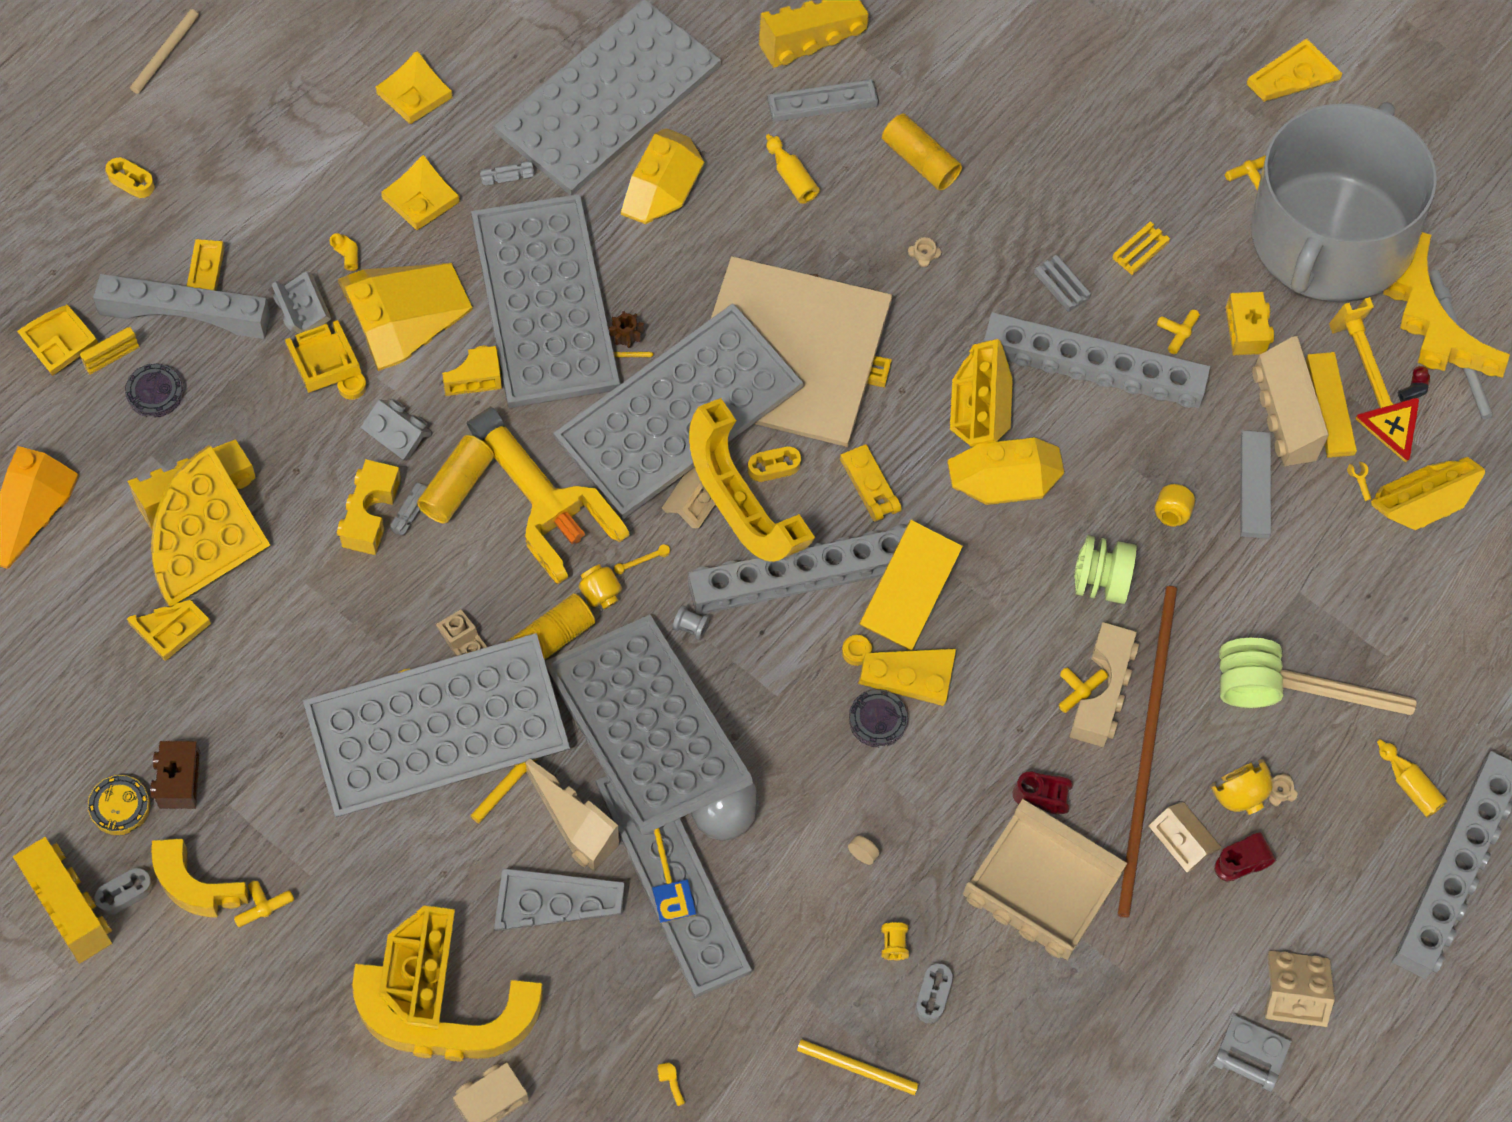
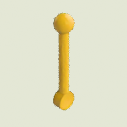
M663 544L655 552L625 564L617 563L614 566V572L620 575L624 573L625 569L655 557H667L670 553V548L668 545Z

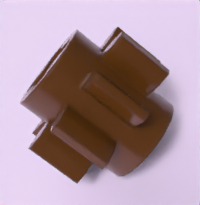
M622 311V314L617 318L612 317L609 335L615 336V345L622 344L630 348V345L635 341L641 342L640 333L644 331V324L641 322L637 323L636 313L631 315Z

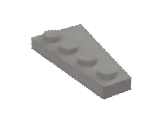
M502 868L494 931L621 915L625 883Z

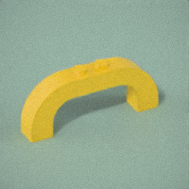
M722 398L698 406L692 417L689 429L692 460L703 486L738 539L752 554L770 562L779 561L805 550L815 539V536L800 514L775 524L768 517L734 466L728 449V436L737 420Z
M355 964L353 996L362 1022L369 1032L385 1045L397 1050L413 1052V1055L416 1057L431 1058L432 1054L443 1055L446 1060L463 1061V1058L482 1059L501 1055L516 1047L528 1036L540 1014L543 998L542 983L511 980L509 998L505 1010L497 1019L488 1024L473 1026L439 1022L438 1028L409 1025L395 1014L379 996L383 967Z

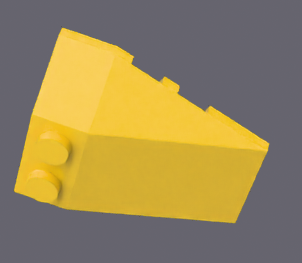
M452 263L363 269L337 279L347 303H351L366 336L369 352L378 371L405 362L416 349L423 344L426 346L437 333L443 329L447 330L473 310Z

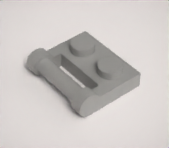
M1233 1015L1213 1066L1219 1069L1227 1068L1263 1085V1089L1271 1092L1292 1041ZM1229 1050L1268 1067V1073L1228 1056Z

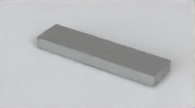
M872 79L768 94L767 96L772 122L877 107L878 104Z
M1242 430L1240 536L1269 539L1271 535V433Z

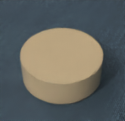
M855 836L848 845L851 854L865 864H873L879 856V850L875 844L863 836Z

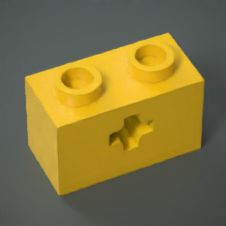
M1264 292L1230 293L1225 308L1232 354L1253 355L1266 352L1270 343L1274 341V330L1268 324L1270 305L1268 302H1265Z

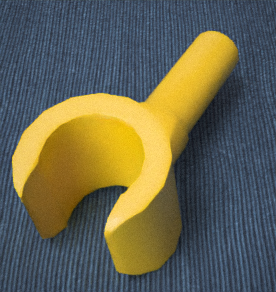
M1359 462L1361 471L1359 474H1356L1353 465L1349 464L1347 472L1351 477L1357 479L1364 501L1371 500L1365 478L1368 474L1367 465Z
M671 1063L659 1064V1082L669 1081L677 1106L685 1104L678 1087L675 1066Z

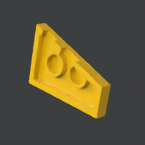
M1306 38L1250 76L1246 84L1265 102L1340 80L1343 73Z
M956 649L866 653L863 657L858 684L944 706Z

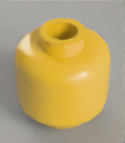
M1169 484L1163 487L1155 503L1157 518L1163 524L1171 527L1187 523L1195 506L1194 494L1187 487L1179 484Z
M598 564L580 575L582 580L579 582V589L591 607L601 605L604 610L619 601L616 596L622 591V586L610 567H602Z

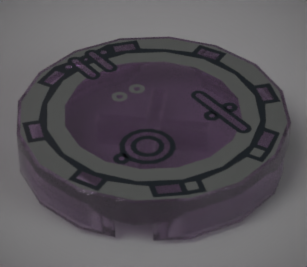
M159 363L147 364L136 369L129 376L125 385V394L130 407L139 415L145 417L147 415L154 416V418L163 417L173 412L180 405L183 384L178 373L171 367Z
M872 689L863 692L854 700L849 711L850 728L853 735L863 744L870 747L890 746L902 738L908 724V711L904 702L896 694L887 690Z

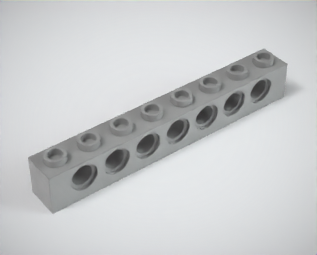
M991 312L984 342L999 339L1007 361L1015 362L1019 366H1031L1042 369L1047 373H1059L1075 380H1087L1103 387L1111 386L1123 389L1131 394L1139 393L1151 396L1155 400L1179 403L1181 406L1188 408L1200 407L1210 371V366L993 312ZM1012 340L1018 344H1011L1008 341ZM1035 347H1041L1044 351H1039ZM1062 354H1069V355H1071L1072 357H1071V358H1067V357L1063 356ZM1090 361H1096L1099 364H1092ZM1121 367L1126 369L1127 371H1120L1117 368ZM1144 374L1152 375L1154 378H1148ZM1172 381H1177L1182 385H1176Z
M899 525L893 527L890 531L880 533L870 531L861 537L851 539L849 537H842L827 544L813 543L805 550L774 562L765 561L757 556H753L749 560L741 562L735 560L727 561L717 567H698L693 572H688V587L695 614L702 615L882 577L893 553L885 552L883 548L890 547L895 550L906 526ZM863 553L867 558L859 559L855 554ZM835 559L839 561V564L831 565L827 560ZM800 565H808L812 569L803 571L798 567ZM780 571L783 573V575L780 577L772 576L770 572ZM752 577L755 581L747 583L742 578ZM721 582L727 586L725 588L718 589L713 585L715 583Z
M1491 751L1483 761L1392 960V963L1423 979H1426L1432 971L1435 973L1439 971L1445 956L1441 955L1444 945L1450 946L1456 934V930L1452 929L1456 920L1461 921L1467 910L1468 905L1464 903L1467 894L1472 896L1479 883V879L1475 877L1478 869L1484 870L1491 854L1487 853V849L1490 844L1495 845L1502 832V829L1498 827L1501 818L1506 820L1512 809V803L1509 802L1512 796L1511 760ZM1490 786L1498 788L1501 795L1492 792ZM1478 811L1486 812L1490 819L1482 818ZM1467 835L1475 837L1478 845L1471 843ZM1456 860L1462 861L1467 866V870L1459 868ZM1444 886L1452 887L1456 895L1448 894ZM1432 911L1441 913L1444 921L1437 920L1433 916ZM1421 937L1430 939L1433 947L1425 946L1421 941Z

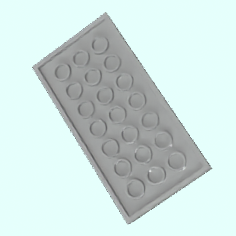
M642 0L495 124L494 132L528 161H531L535 167L565 192L573 195L721 66V60L647 0Z
M580 194L471 211L508 408L608 392L619 386L618 372Z
M731 304L556 430L553 435L618 515L624 519L695 467L690 451L689 429L692 417L698 406L722 398L737 420L729 433V442L802 389L803 382L734 304Z
M650 614L545 661L549 677L641 836L753 784L749 771Z
M537 633L303 700L336 818L525 763L529 758L535 760L570 749Z

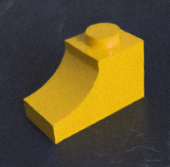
M482 345L475 349H468V357L459 367L442 373L445 396L502 389L496 346Z

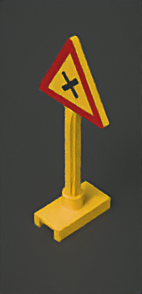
M1365 298L1355 310H1352L1350 303H1346L1331 320L1329 326L1332 334L1348 330L1350 337H1353L1380 407L1379 409L1358 414L1355 419L1400 459L1407 462L1411 455L1419 399L1414 398L1396 404L1391 402L1365 335L1366 329L1363 320L1374 308L1371 298Z

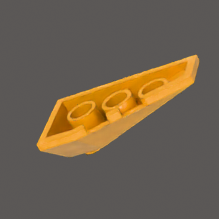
M17 446L7 469L0 491V567L9 569L31 544V539L42 527L45 528L49 524L50 517L59 507L63 508L69 501L78 480V473L46 453Z

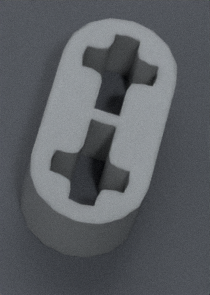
M141 868L129 870L102 885L95 893V903L98 909L106 915L119 913L148 896L152 890V880L149 874ZM135 878L143 881V887L139 890L135 886L132 887L134 885L132 880ZM110 893L114 897L115 903L109 905L105 902V895Z
M943 964L931 965L927 969L922 982L915 1012L917 1017L924 1023L931 1024L937 1022L945 1008L953 975L951 970ZM936 973L943 974L942 979L946 982H941L937 991L932 989L934 979L930 976L935 977ZM930 996L936 998L934 1008L938 1009V1011L933 1010L931 1015L926 1014V1008L921 1006L928 1004Z

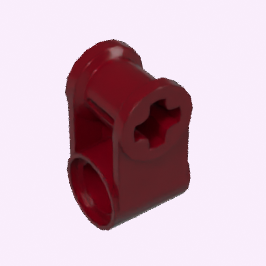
M1027 771L1019 776L1012 794L1017 804H1020L1022 799L1040 810H1045L1052 814H1067L1069 812V805L1067 804L1068 793L1073 787V782L1065 777L1049 776ZM1029 785L1034 789L1035 793H1027L1021 786Z
M1260 832L1225 847L1215 863L1214 870L1220 879L1230 882L1250 873L1262 871L1274 864L1277 859L1265 837Z

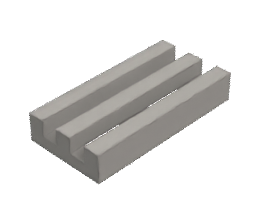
M1057 255L1053 256L1051 261H1045L1043 266L1040 267L1039 265L1035 268L1034 274L1067 312L1090 299L1091 293ZM1047 271L1058 282V285L1064 291H1066L1068 295L1074 300L1073 302H1071L1067 298V296L1060 290V288L1054 283V281L1047 275Z

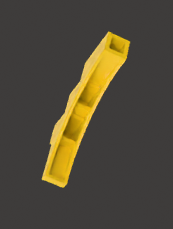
M1422 232L1411 264L1399 280L1383 291V295L1389 296L1394 300L1407 301L1400 329L1406 330L1411 334L1425 336L1418 363L1430 369L1445 371L1449 362L1460 368H1470L1483 372L1488 376L1503 378L1510 354L1494 349L1469 335L1449 317L1438 301L1428 273L1427 257L1432 235Z

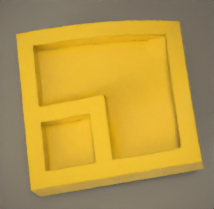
M418 51L414 52L397 71L376 86V94L409 124L417 121L452 98V90L433 72Z
M424 155L420 156L399 179L381 191L382 199L416 230H419L459 203V195L441 178Z
M68 305L38 317L17 331L52 376L80 357L81 352L99 343Z

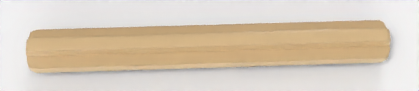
M1283 669L1279 672L1283 677L1284 688L1407 715H1413L1416 709V699Z

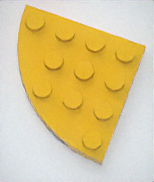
M210 445L196 453L173 477L162 496L154 518L151 539L152 564L160 592L169 607H172L270 546Z

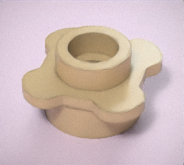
M923 237L918 239L914 246L909 247L908 254L911 257H915L921 267H927L930 261L940 257L941 250L936 247L933 240Z
M1283 773L1273 778V788L1269 798V802L1272 805L1278 806L1283 801L1289 800L1292 802L1297 798V791L1294 790V783L1288 774ZM1281 787L1283 791L1279 792L1277 788Z

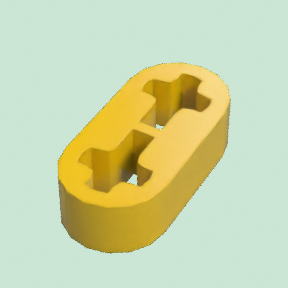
M121 157L113 158L107 162L105 171L113 185L138 198H145L153 193L155 185L148 171ZM122 168H123L124 173H125V174H123V173H121V172H117L116 174H114V171H115V170L120 171V170H122Z
M790 446L756 453L748 461V474L750 478L758 482L793 475L800 468L801 454L797 449ZM784 457H789L790 460H793L792 465L783 462ZM761 463L765 467V471L760 472L759 468H756V464Z

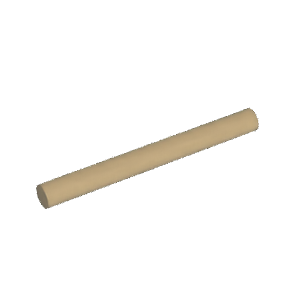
M189 10L130 86L134 93H140L199 17L195 10Z

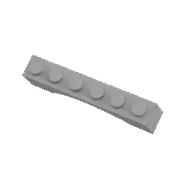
M104 274L99 276L93 297L99 315L123 319L148 314L182 316L213 324L236 335L265 339L270 319L267 298Z

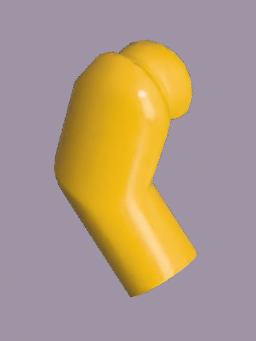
M334 233L330 237L329 243L335 251L344 256L345 270H357V244L345 235Z

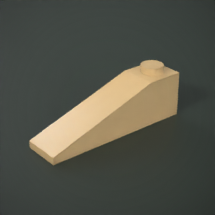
M529 758L525 762L527 775L570 850L573 852V859L582 867L588 866L595 871L619 846L618 825L590 801L583 804L576 791L569 786L564 790L560 788V783L554 775Z

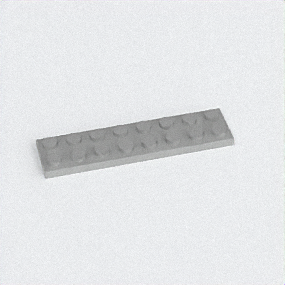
M605 776L596 780V786L611 819L618 825L619 836L659 920L652 887L665 885L666 880L654 830L641 836L608 777ZM679 818L659 827L672 882L688 879L696 915L661 923L660 925L694 998H697L750 975L752 970Z

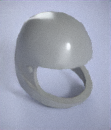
M753 783L748 787L691 812L697 828L709 838L719 841L736 839L747 832L756 818L759 807L756 786Z

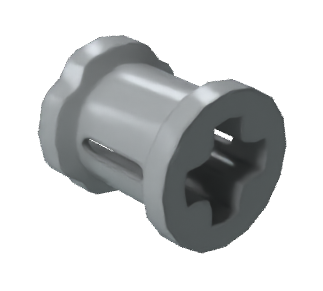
M682 605L675 617L672 629L676 631L681 629L695 635V639L700 640L706 631L710 616L704 615L702 617L688 611L687 607Z

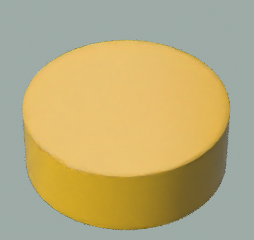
M362 373L337 382L340 395L349 400L358 399L363 396L367 387Z
M862 635L849 636L842 646L844 660L854 666L862 665L864 655L872 651L870 641Z

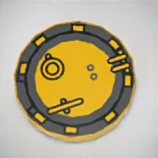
M114 775L103 779L93 788L88 798V812L92 822L100 831L110 835H125L136 827L139 828L145 822L150 812V799L146 788L137 779L127 775Z

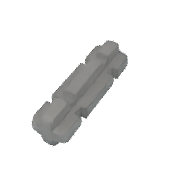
M531 161L521 162L519 166L515 163L495 167V170L492 171L491 168L480 171L481 182L485 186L494 184L493 181L502 183L518 180L519 176H523V178L534 176Z
M420 483L414 485L410 491L412 495L407 496L396 514L398 518L394 517L390 524L392 532L401 536L406 533L409 528L408 523H412L420 510L417 500L427 486Z

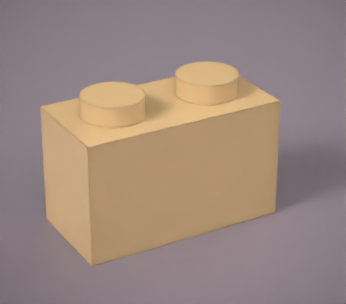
M508 1063L502 1066L496 1064L483 1073L484 1077L474 1084L471 1081L465 1083L457 1089V1095L453 1097L454 1104L465 1122H498L529 1102L527 1092Z

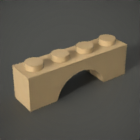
M1102 622L1091 660L1108 674L1107 689L1098 697L1080 700L1070 738L1104 747L1107 738L1113 739L1118 723L1113 721L1114 713H1120L1125 698L1124 695L1120 694L1122 685L1128 686L1132 672L1131 669L1127 668L1129 659L1135 660L1139 647L1138 643H1134L1137 632Z

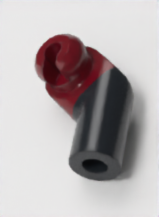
M1418 366L1413 370L1411 385L1398 391V397L1401 402L1419 398L1428 392L1430 375L1426 367Z

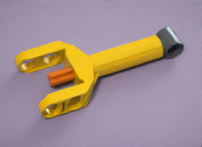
M488 407L467 421V426L472 435L485 442L492 449L496 461L532 504L525 533L526 546L555 583L560 584L568 578V574L563 567L562 559L543 536L555 527H558L571 544L580 542L585 533L572 516L579 512L580 507L583 505L611 539L621 542L629 537V531L623 521L596 488L580 486L563 489L555 488L505 427L501 417L493 407Z

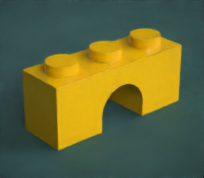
M365 459L363 468L357 470L354 480L356 485L354 494H349L346 502V517L339 521L337 536H340L343 548L376 555L384 532V526L381 517L370 515L367 513V510L375 503L393 505L401 482L399 467Z

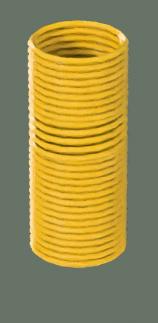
M903 113L897 115L885 127L882 133V140L937 190L946 189L959 176L962 164L929 136L927 132L921 129L908 115Z
M465 435L417 500L420 510L436 522L447 523L486 467L493 460L494 453L492 449L479 438Z
M573 593L506 642L537 633L545 660L562 648V646L571 642L573 638H576V636H579L590 626H593L595 618L583 599Z

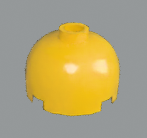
M1263 759L1258 760L1260 766L1254 768L1251 762L1224 775L1221 779L1225 782L1218 787L1215 782L1210 785L1214 796L1223 807L1234 812L1246 810L1248 815L1264 808L1262 802L1270 796L1273 788V779Z

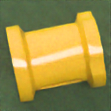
M900 922L883 924L881 927V932L884 934V949L881 951L882 958L893 961L907 959L909 957V950L906 949L908 925Z

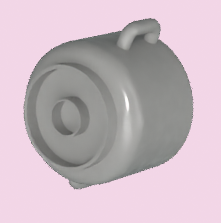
M1389 102L1382 103L1378 109L1357 104H1328L1309 109L1286 122L1270 142L1252 213V239L1257 255L1266 269L1277 280L1296 293L1319 300L1335 302L1365 299L1392 286L1405 273L1414 258L1436 190V167L1425 142L1411 127L1394 116L1395 108Z

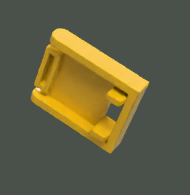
M338 320L332 322L333 329L336 332L332 335L327 323L296 334L295 337L299 347H294L290 337L284 339L308 393L361 374L359 363Z

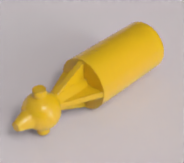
M767 134L766 147L770 154L775 153L776 170L800 204L813 200L819 194L820 189L796 155H790L782 149L783 144L778 136L773 137Z
M1381 739L1377 741L1381 758L1391 762L1396 777L1395 781L1426 818L1435 814L1448 802L1417 764L1397 756L1395 745L1386 743Z

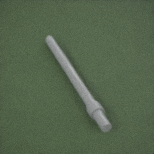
M1433 270L1429 273V278L1434 288V293L1449 317L1460 327L1451 304L1452 296L1449 288L1445 287L1439 270ZM1463 368L1482 419L1491 418L1493 413L1477 371Z

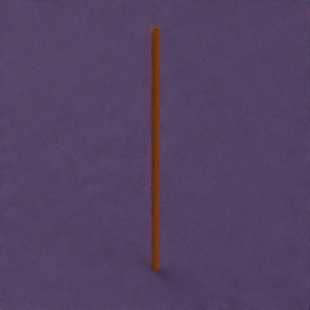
M1167 586L1164 595L1125 860L1127 865L1123 873L1117 914L1124 918L1130 917L1177 594V588L1174 586Z

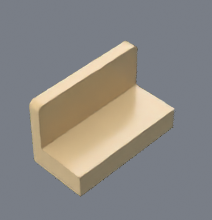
M695 467L684 474L662 506V509L665 513H678L691 528H700L715 503L703 486Z
M1184 802L1167 807L1149 825L1150 829L1186 872L1192 871L1208 855L1216 853L1221 849V846Z

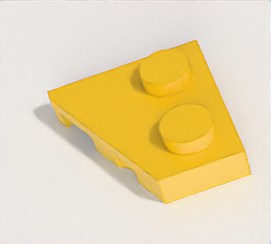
M191 600L176 603L172 607L154 609V613L141 617L132 615L127 618L129 625L164 661L168 660L211 624L210 619Z

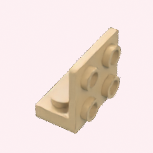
M1269 951L1268 966L1271 988L1265 1007V1019L1327 1027L1335 1000L1330 959L1289 952Z

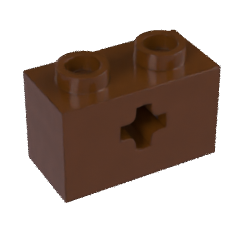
M196 741L159 742V751H155L153 755V768L157 770L156 780L151 781L150 787L151 798H155L159 809H196L201 754Z

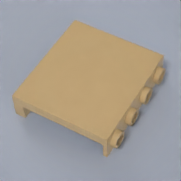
M1022 799L1009 824L971 882L967 883L963 895L967 897V901L972 906L978 909L984 908L991 912L994 919L1003 925L1010 924L1018 929L1020 935L1031 942L1036 940L1044 945L1046 951L1056 958L1063 957L1068 960L1119 880L1127 863Z

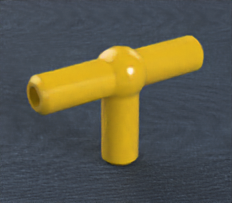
M1266 155L1255 160H1247L1242 165L1226 171L1225 178L1228 181H1232L1248 175L1258 191L1261 178L1258 170L1263 168Z
M1190 310L1182 324L1163 316L1158 319V327L1176 334L1168 347V351L1171 354H1177L1184 341L1191 336L1192 328L1200 316L1197 310Z
M1064 668L1060 672V676L1075 691L1059 703V709L1063 713H1067L1080 700L1089 698L1091 692L1108 678L1106 671L1100 669L1083 683L1069 668Z
M252 881L248 884V889L256 906L234 917L235 923L238 927H242L260 917H268L274 910L293 902L294 896L290 890H287L267 900L259 881Z

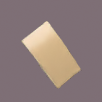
M461 609L436 624L455 656L487 648V645L479 637L475 626Z

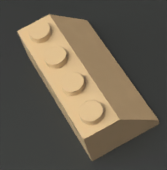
M1294 336L1260 354L1256 365L1252 368L1254 382L1259 383L1261 390V405L1266 407L1268 413L1267 425L1269 431L1274 433L1276 439L1275 452L1278 457H1281L1284 466L1317 461L1328 437V431L1298 336Z

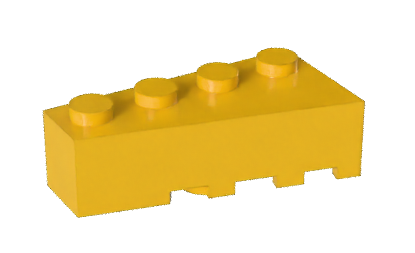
M811 0L803 2L801 8L792 10L790 6L780 8V13L773 15L769 11L760 14L759 46L773 68L787 65L799 57L811 55L823 47L835 45L847 37L861 34L864 30H867L868 12L860 0H822L818 4Z
M236 439L213 448L236 488L242 489L248 486L252 480L256 479L253 466ZM185 458L178 461L174 469L163 472L161 468L150 472L151 478L139 481L137 477L127 481L135 503L151 530L153 529L154 518L166 488L177 472L190 459Z
M43 837L13 856L79 964L112 944L107 936L112 930L103 916L96 918L92 909L97 906L89 893L86 891L81 894L76 885L81 883L74 869L70 867L66 870L61 861L66 857L57 842L50 845L47 838Z

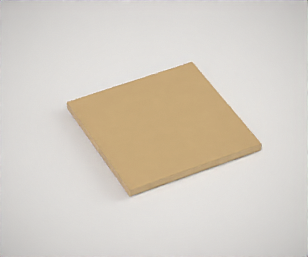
M731 256L711 319L731 304H734L803 382L802 389L754 424L848 447L891 305L892 295Z

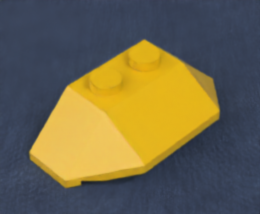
M667 128L653 135L631 177L621 215L643 224H648L653 219L665 216L683 206L704 166V160L690 137Z
M999 339L973 344L969 351L970 354L962 362L952 379L950 430L971 447L977 444L997 442L1011 429L1013 378Z
M1037 438L977 444L947 461L952 488L962 491L985 505L1043 499L1064 475L1059 447Z
M1469 457L1460 458L1459 461H1446L1427 465L1380 487L1371 504L1388 519L1417 530L1463 509L1485 475V469Z
M424 905L417 913L406 919L387 936L379 996L406 1024L438 1028L455 909Z

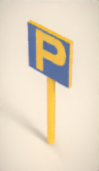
M657 828L654 830L666 884L652 887L661 924L695 916L696 911L688 879L672 882L660 829Z

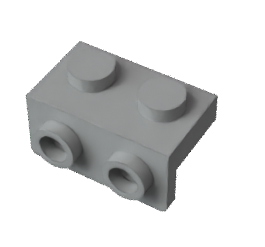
M306 271L286 285H282L277 281L271 284L275 292L273 298L285 315L283 317L284 324L290 331L302 333L322 326L331 320L311 273Z
M379 399L361 428L401 459L409 460L422 438L430 437L432 432L426 428L427 423L416 415L410 416L404 411L406 407L397 400Z

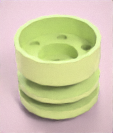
M1087 535L1084 545L1079 550L1074 573L1075 595L1083 596L1086 584H1091L1090 598H1095L1101 586L1105 587V601L1125 604L1132 580L1137 545L1117 541L1113 552L1108 553L1107 540L1105 538H1101L1098 550H1093L1095 536Z
M1250 637L1228 641L1221 646L1219 650L1221 662L1219 665L1223 674L1220 677V697L1223 702L1236 707L1259 708L1274 705L1282 700L1283 677L1279 673L1283 667L1281 661L1282 648L1278 643L1264 638Z

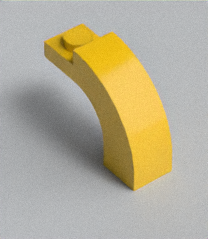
M183 839L152 840V863L155 874L167 896L180 908L199 916L218 917V905H222L223 908L233 909L240 907L241 904H249V891L245 882L206 884L191 877L187 870V847Z

